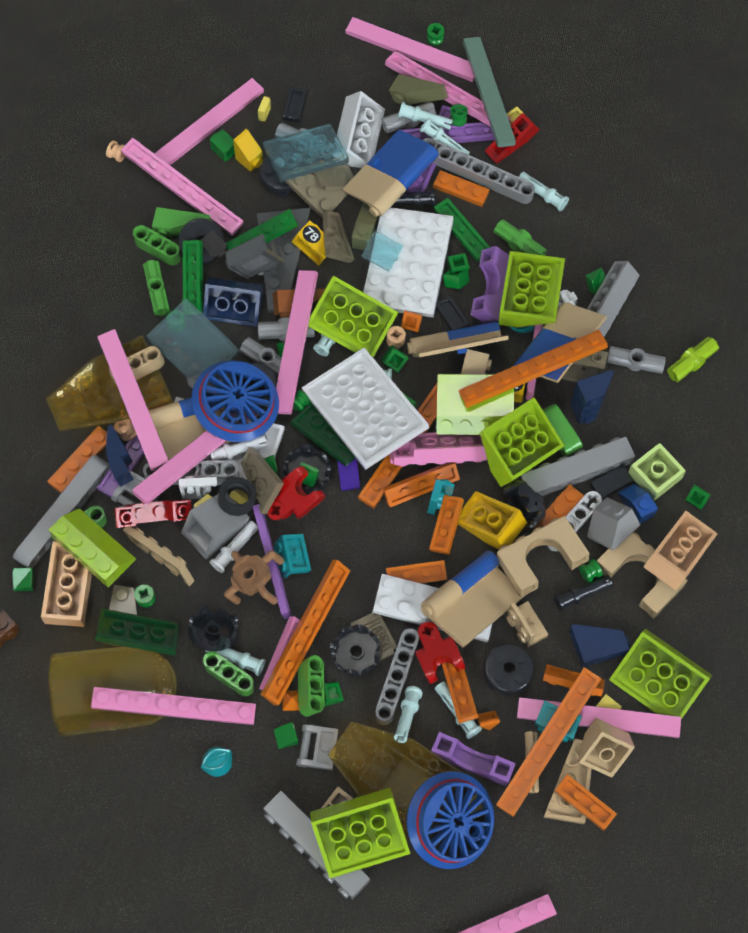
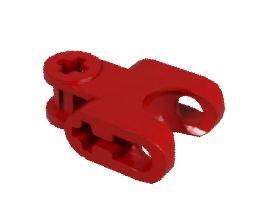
M304 466L294 469L282 480L284 484L279 491L280 495L275 498L267 513L271 519H286L293 513L299 519L325 499V494L322 490L313 491L309 495L303 491L302 482L308 476V471Z
M425 622L419 626L418 635L424 647L416 650L415 653L429 684L438 681L436 669L442 663L453 664L458 672L466 669L453 638L448 636L442 639L437 626L432 622Z

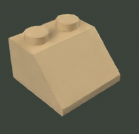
M596 718L584 734L578 762L609 777H613L635 746L629 733Z

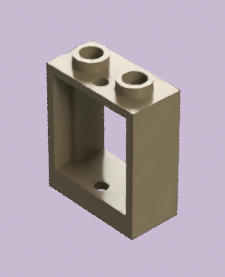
M598 351L573 362L562 379L577 383V381L603 373L608 352Z

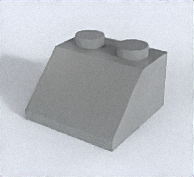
M607 497L593 510L587 536L589 539L614 551L640 526V523L632 508Z

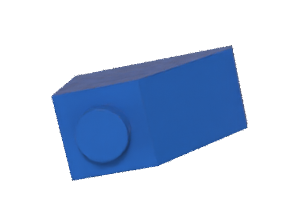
M636 484L618 492L625 506L632 508L640 524L655 516L658 507L648 492Z

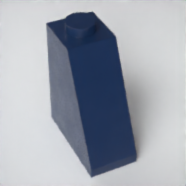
M577 624L571 625L569 629L581 667L626 655L630 649L629 647H631L629 637L624 635L623 630Z

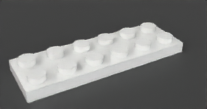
M382 574L372 613L418 625L425 622L434 623L429 617L423 615L421 603L439 588ZM434 623L437 626L438 630L444 631L436 623ZM492 624L474 639L488 642Z

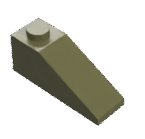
M398 74L389 89L393 101L401 104L403 101L406 105L448 98L444 84Z
M363 202L354 227L352 248L370 252L379 216H373L369 211L368 204Z

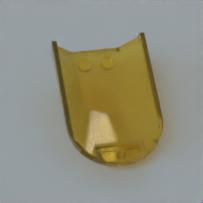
M123 646L55 653L50 658L48 684L52 717L60 737L143 727L153 724L164 717L91 709L94 687L176 695L177 685L174 671L169 662L157 652Z

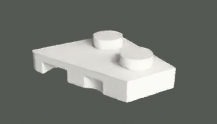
M187 476L184 479H179V488L183 500L201 499L211 491V486H217V477L195 478Z

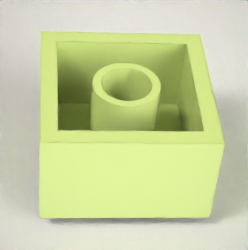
M661 443L633 463L629 469V474L643 490L648 492L653 501L678 483L686 472Z

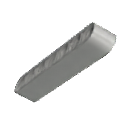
M426 138L423 140L431 144L438 151L439 156L433 161L437 166L520 203L528 204L532 201L535 187L531 182L434 139ZM446 155L448 158H442L441 156ZM462 162L464 165H458L457 163ZM478 169V170H480L481 172H478V173H477V172H474L473 170ZM489 177H496L497 179L492 180ZM506 184H512L513 187H508ZM523 191H528L530 194H524Z
M93 455L20 544L13 555V559L26 568H33L53 541H55L48 529L63 515L81 509L109 471L110 466L108 462L97 455Z

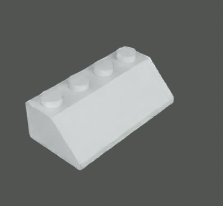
M362 91L349 95L345 99L332 157L343 165L348 164V166L363 168L375 155L382 124L381 118H383L385 111L383 107Z

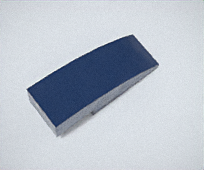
M111 424L108 426L106 437L107 458L115 480L122 487L134 480L126 466L133 462Z

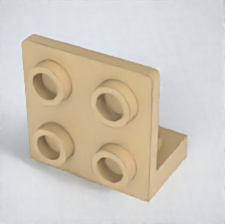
M528 601L518 607L515 602L510 603L506 618L510 626L516 628L518 632L517 637L522 644L525 643L528 648L548 637L547 631Z

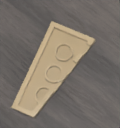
M129 526L123 529V532L130 541L147 554L151 551V556L161 565L164 563L175 576L180 574L184 579V583L190 587L194 579L185 566L187 563L180 556L174 557L167 547L163 546L161 548L152 537H145V534L138 527L132 528Z
M574 739L555 789L568 774L589 791L592 768L578 762L583 740ZM553 792L543 818L585 824L586 817Z

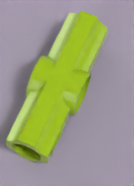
M707 337L696 347L689 348L676 363L667 369L669 377L673 381L679 382L691 371H697L705 363L706 359L718 351L719 346L713 338Z

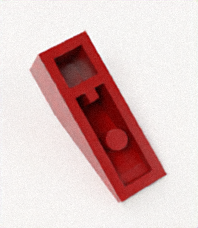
M524 113L510 125L516 140L515 146L497 147L496 141H494L485 150L496 164L527 143L540 130Z

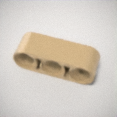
M150 346L127 357L136 380L160 369L165 362L160 350L155 346ZM109 369V374L115 382L111 369Z

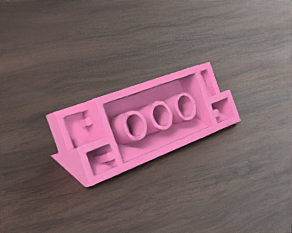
M437 432L421 433L390 453L391 464L394 463V465L407 466L408 464L426 465L427 463L445 464V462L463 463L464 461L482 462L487 460L481 435H437Z

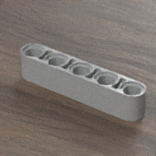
M231 460L201 461L191 469L196 471L195 474L188 475L186 473L180 479H184L187 476L195 478L217 477V484H222L229 478L239 477V470L236 462ZM146 463L143 467L145 479L149 477L148 474L152 471L149 463ZM209 470L215 471L212 475L206 474ZM227 470L235 471L233 474H226ZM179 479L172 485L179 484Z
M414 629L403 631L375 712L376 721L381 725H388L392 722L418 646L419 635ZM408 636H411L415 639V641L413 643H407L404 639ZM406 655L409 659L406 662H402L398 657ZM399 673L403 678L397 681L392 678V675ZM391 691L396 694V697L388 699L385 694ZM382 710H387L390 713V716L387 718L380 717L379 712Z

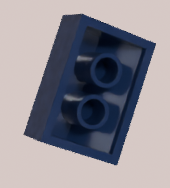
M209 277L205 284L203 319L257 327L262 307L264 285Z
M613 370L577 381L570 405L579 424L584 422L588 424L597 418L606 398L614 374Z

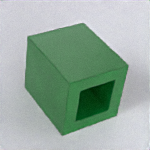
M223 129L213 134L211 139H209L211 150L224 162L235 155L234 139Z

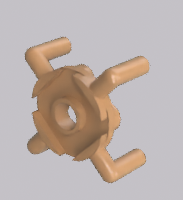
M273 550L269 551L262 558L257 555L243 556L237 551H233L231 557L236 563L232 568V586L225 591L224 596L234 604H239L241 599L235 595L237 591L249 596L259 592L268 602L276 604L278 601L277 597L268 592L264 586L271 578L268 563L273 560L281 565L284 563V558ZM253 570L252 577L247 579V573Z

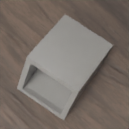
M227 493L225 494L229 502L237 504ZM219 494L190 510L181 532L206 560L232 540L245 527L250 518L247 514L233 516L225 513L218 503Z

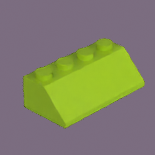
M81 509L63 515L48 529L51 537L107 587L136 560L133 555Z

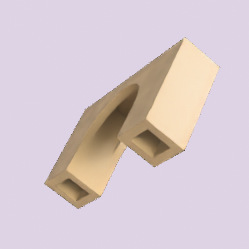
M565 516L560 519L555 518L551 520L549 525L543 528L538 527L532 534L521 536L515 543L504 545L498 550L497 558L499 564L520 597L538 589L539 581L526 562V556L533 548L547 545L557 549L571 570L589 561L590 553Z
M633 532L614 551L608 549L597 562L602 569L603 575H608L611 578L627 562L641 561L646 563L655 549L649 544L646 545L640 536ZM656 577L655 587L641 600L639 606L654 619L679 593L688 580L685 579L675 591Z

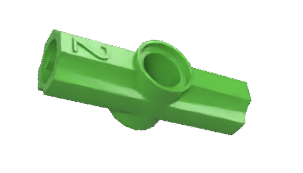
M504 219L500 220L494 229V233L505 240L514 252L543 256L546 254L547 249L532 240L531 235L526 230H518Z
M149 260L143 264L154 315L163 316L170 312L159 262Z

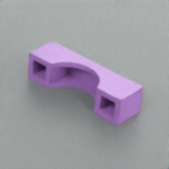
M497 246L484 249L481 252L479 267L485 275L486 291L483 296L473 299L471 315L484 324L499 321L509 255Z
M441 732L438 733L431 750L432 757L505 787L508 785L516 764L497 755L492 756L475 751L462 744L458 739Z

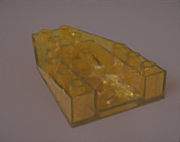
M143 335L122 344L126 357L149 347ZM104 353L91 359L46 399L60 431L119 422L130 418L119 389L109 374L110 367ZM159 369L136 380L148 410L174 403Z
M351 721L328 756L358 797L391 787L405 837L410 841L407 832V812L411 799L417 789L434 775L443 772H462L414 739L407 738L405 743H399L394 739L395 734ZM456 786L451 787L453 794L456 791Z

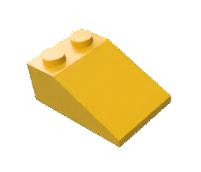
M477 491L462 508L458 525L498 550L504 545H511L527 524L519 509Z

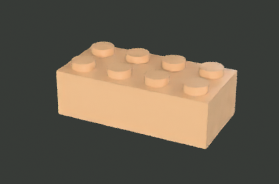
M685 511L646 562L644 568L676 591L718 533Z
M55 541L52 543L41 618L45 624L84 627L92 573Z

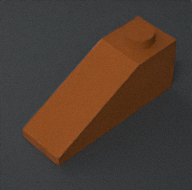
M315 289L313 302L320 298L324 289ZM277 290L272 293L274 315H280V318H290L295 290Z

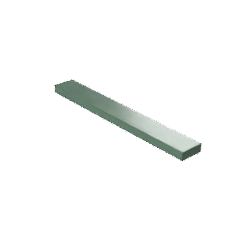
M463 38V45L497 147L515 146L516 140L481 38Z

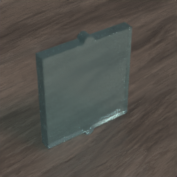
M375 230L370 241L366 242L367 246L361 257L389 272L394 262L398 261V255L403 245Z

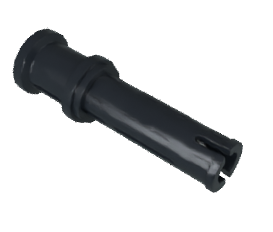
M417 190L415 193L403 194L393 205L415 204L420 207L421 205L432 204L436 206V191L420 192V190Z
M607 575L577 589L570 588L563 594H555L553 596L554 602L559 611H563L567 606L579 604L581 599L613 587L612 580L608 581L610 577Z

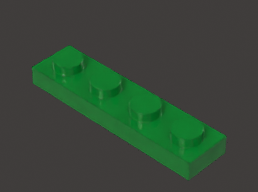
M449 198L434 206L433 211L436 214L453 216L451 232L476 262L480 261L482 250L490 248L485 240Z
M288 209L226 244L228 249L231 250L261 234L264 235L265 241L268 243L298 227V223L291 209Z
M201 240L183 241L184 315H203V241Z

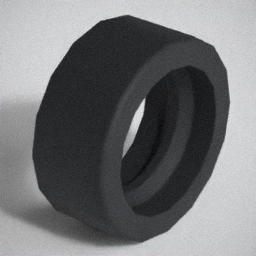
M233 477L227 479L219 488L218 503L220 508L225 513L233 516L247 514L254 506L255 488L250 481L244 478ZM231 489H241L248 495V500L243 504H233L226 499L225 494Z

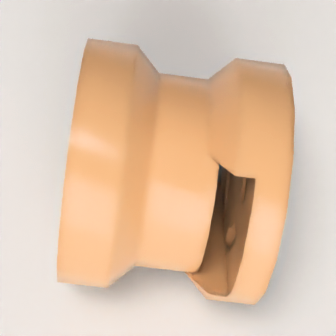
M114 140L111 141L107 147L106 156L122 162L125 156L121 153V149L125 145H119Z
M393 326L388 330L387 344L389 347L393 345L399 349L404 345L406 333L402 327Z
M129 417L119 419L114 425L115 431L120 434V438L123 441H129L137 435Z

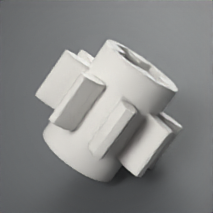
M568 290L560 291L558 307L564 302H569L576 306L578 298L575 293H570Z

